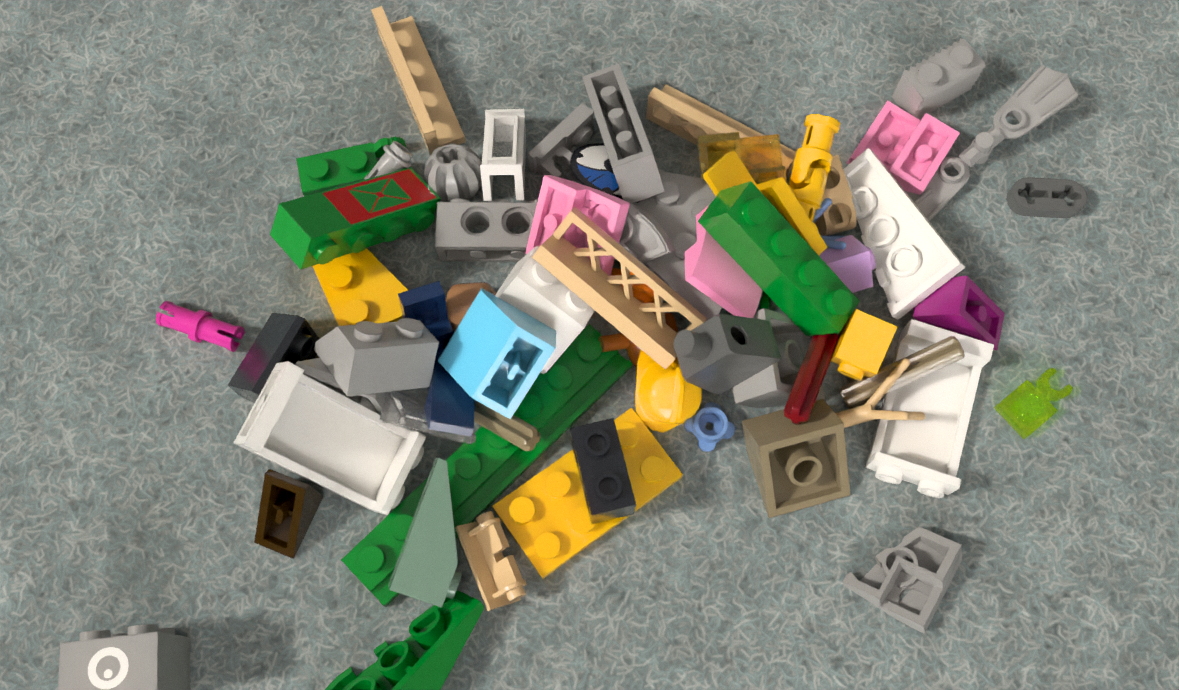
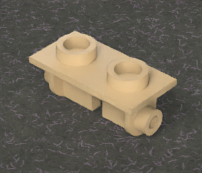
M490 511L476 517L477 522L455 527L487 610L490 611L520 601L521 597L526 595L523 587L527 584L521 576L514 556L510 555L504 558L502 551L508 548L509 544L501 527L500 518H495L493 512Z

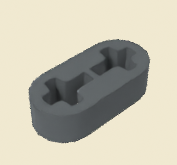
M1027 177L1015 182L1008 191L1006 200L1010 209L1018 215L1071 218L1084 208L1088 196L1084 187L1073 180ZM1023 190L1027 191L1029 197H1035L1030 204L1027 203L1025 197L1019 196ZM1063 192L1066 193L1068 199L1074 200L1070 206L1067 205L1065 199L1058 198Z

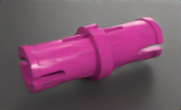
M170 301L163 302L159 308L168 311V314L174 317L160 312L156 314L157 325L188 334V338L192 341L201 343L204 340L232 352L237 350L240 343L225 335L242 340L245 334L243 327L215 319L210 312L205 310L195 312Z

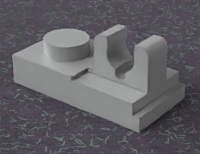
M582 102L528 153L529 170L533 174L538 172L540 175H552L562 178V173L555 168L554 163H564L571 169L570 160L573 153L570 150L574 146L577 148L584 146L592 137L594 132V112Z

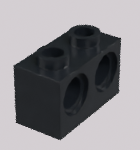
M614 418L570 428L571 445L591 525L634 514L636 501Z

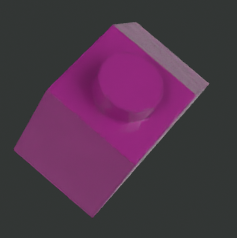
M968 276L951 278L913 308V317L917 321L993 344V350H998L1005 313Z

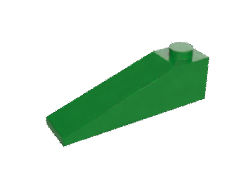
M457 590L453 599L445 598L442 608L433 605L415 618L409 626L410 637L391 645L384 641L374 649V653L378 657L376 662L357 676L353 669L349 667L338 675L325 690H441L483 612L484 605L481 601Z

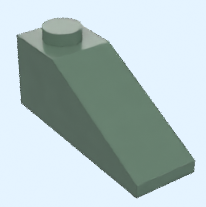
M435 458L388 587L390 591L442 608L446 597L453 599L461 579V573L455 571L458 565L447 461Z

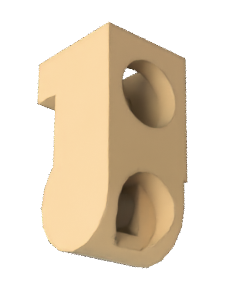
M839 155L833 156L822 200L823 202L826 198H830L832 204L815 222L819 234L824 236L854 229L857 224L856 211L852 201L853 196Z

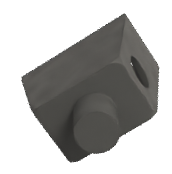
M726 314L715 315L691 331L681 330L676 335L673 343L685 381L718 395L782 360L770 322L761 319Z

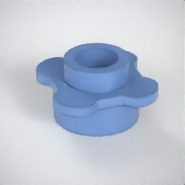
M714 402L706 403L703 409L684 422L686 431L694 434L698 440V447L704 452L713 451L716 443L723 438L730 439L735 432L734 424L728 421L721 407ZM706 424H712L713 430H707Z

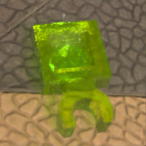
M1054 368L1046 370L1037 378L1036 387L1027 379L993 407L1023 439L1031 435L1058 411L1049 401H1060L1068 396L1073 389L1070 384L1059 391L1054 390L1050 386L1049 379L1057 372Z

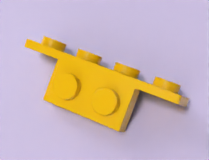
M735 151L726 153L703 174L705 181L715 196L723 189L752 181L818 255L827 248L817 226L809 219L797 200L794 190L786 183L783 177L756 184Z

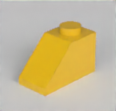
M856 309L843 326L831 362L839 365L838 372L855 380L862 381L863 376L871 378L877 375L897 326Z

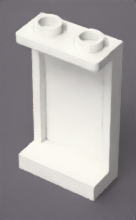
M911 319L900 333L893 363L950 336H955L958 339L965 356L953 364L884 395L880 410L923 412L926 417L924 420L878 419L865 468L876 471L875 477L881 481L900 484L904 480L918 485L917 491L924 495L943 498L944 494L949 495L960 488L961 479L957 478L956 475L981 369L991 360L994 345Z
M289 361L276 363L238 433L234 444L369 510L388 515L390 510L396 508L403 498L405 492L403 484L410 469H414L422 459L424 453L422 445L426 435L417 431L407 430L303 374L304 369Z

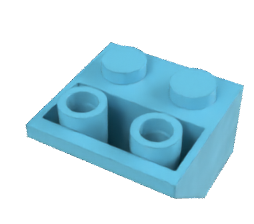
M481 288L440 355L438 362L472 399L511 419L556 348V330Z

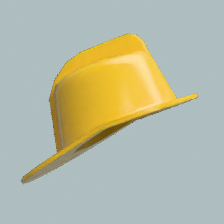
M640 350L636 373V412L642 422L651 430L665 433L684 423L693 415H696L702 400V388L685 381L677 357L664 369L644 351Z

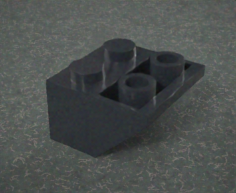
M272 313L228 383V386L240 397L255 403L276 363L289 361L295 365L298 361L320 358L314 350L315 342L320 338L305 318L298 315Z

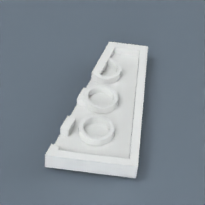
M867 148L843 170L853 196L852 201L857 221L863 234L861 238L864 245L873 252L876 263V270L874 272L879 285L885 291L889 302L887 306L891 316L899 320L962 271L965 266L877 155Z

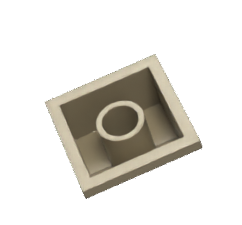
M824 399L815 401L809 420L801 422L799 425L793 424L791 419L784 416V409L742 421L746 451L769 518L850 496L844 423Z

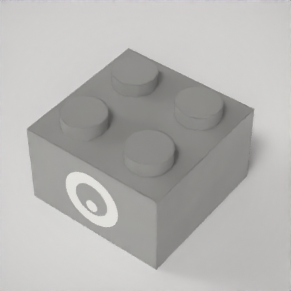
M157 624L130 626L127 633L111 634L110 630L79 633V641L60 643L58 690H190V637L175 635V628H158Z

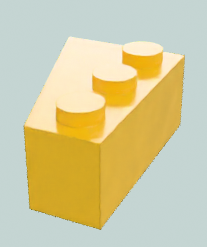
M367 248L362 252H353L335 258L329 263L313 266L339 326L355 325L361 321L387 323L403 319L398 294L408 291V289Z

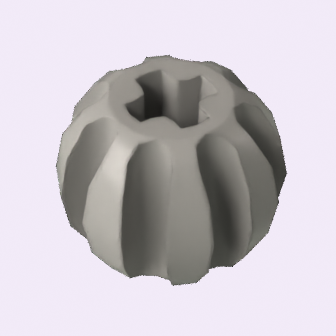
M452 143L438 147L425 163V181L442 201H450L452 199L469 200L475 196L482 185L480 170L482 163L477 154L466 145Z

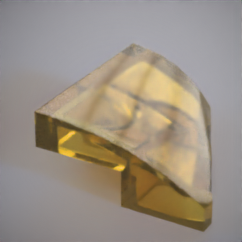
M739 132L698 136L697 152L701 178L704 179L703 174L726 153L735 151L756 184L783 177L787 183L785 166L782 164L779 134L740 138Z

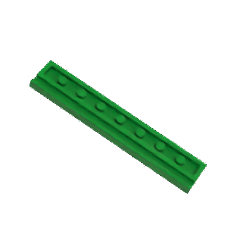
M590 324L581 331L546 373H539L513 414L533 425L540 432V441L536 443L532 451H524L481 426L472 437L465 441L446 460L455 540L458 538L455 527L474 522L476 517L481 515L632 368V363L621 356L618 350L602 352L599 336L602 335ZM427 479L341 559L384 607H387L399 595V593L390 591L388 584Z

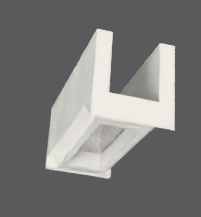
M524 109L485 110L482 165H480L484 201H492L493 175H514L516 200H524L526 162Z

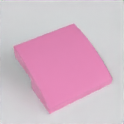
M887 100L847 164H850L869 148L877 155L904 191L921 195L960 133L927 113L919 120Z
M544 175L525 254H528L535 246L540 247L554 233L574 207L579 209L619 243L630 203L570 180L552 175ZM573 223L563 237L576 248H589L587 234ZM612 255L599 256L601 269L610 276L615 258Z
M707 206L696 215L697 242L685 251V280L733 316L754 318L763 290L698 222L708 208Z

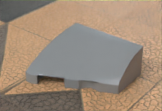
M918 527L904 536L898 546L886 548L875 556L877 564L860 581L850 572L845 576L842 583L845 587L893 618L925 634L962 562V544ZM910 590L908 594L899 602L900 595L904 591Z

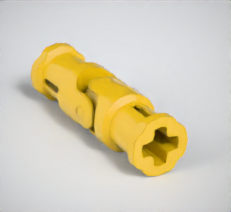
M820 114L806 116L804 122L806 132L803 144L796 151L789 186L794 190L797 200L812 222L815 211L821 208L826 181L833 160L830 150L834 134L838 133L841 124L835 118Z

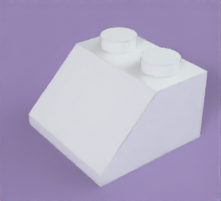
M535 246L516 263L495 296L556 330V348L541 370V373L544 374L585 328L595 310L532 258L539 246Z

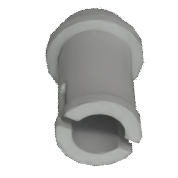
M393 141L391 145L386 144L383 148L385 153L364 179L402 170L404 167L409 168L411 166L410 160L413 157L412 153L396 141Z

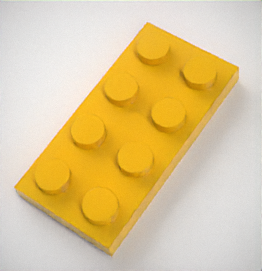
M630 408L616 418L614 422L636 501V512L681 479L683 474L636 412ZM573 449L492 506L542 579L630 516L591 525Z

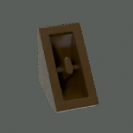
M269 469L264 475L254 543L294 559L324 496L306 483Z

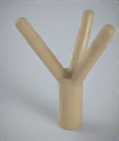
M905 358L898 364L864 405L835 413L844 423V428L875 419H925L926 416L923 412L875 410L878 402L910 365L909 359Z

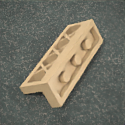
M382 6L372 9L380 39L429 154L431 155L438 147L452 143L457 145L465 143L463 131L413 17L410 16L389 23Z
M665 84L662 90L654 87L648 95L646 119L720 158L726 153L735 151L748 172L765 182L783 177L786 181L792 171L796 151Z
M576 207L568 213L554 233L532 256L534 260L664 369L677 357L673 343L678 334L666 324L665 312H679L691 322L686 330L690 331L707 320L702 313ZM573 223L587 234L589 248H576L563 237ZM612 255L621 265L622 275L609 276L601 269L599 256ZM632 284H646L654 291L655 303H641L633 296Z

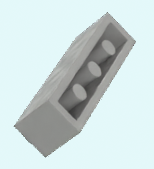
M619 63L582 76L623 200L632 204L665 192L651 146Z

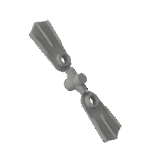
M1041 65L996 112L993 118V127L987 132L979 133L971 145L958 155L960 158L950 156L943 159L921 195L905 191L929 222L967 183L970 176L968 166L972 167L975 163H985L993 148L1005 138L1017 139L1022 137L1078 98V93L1073 88L1068 74L1054 71L1045 67V65ZM1013 116L1017 118L1019 124H1009L1006 121V117ZM948 167L955 168L959 174L957 176L951 177L948 176L944 170Z

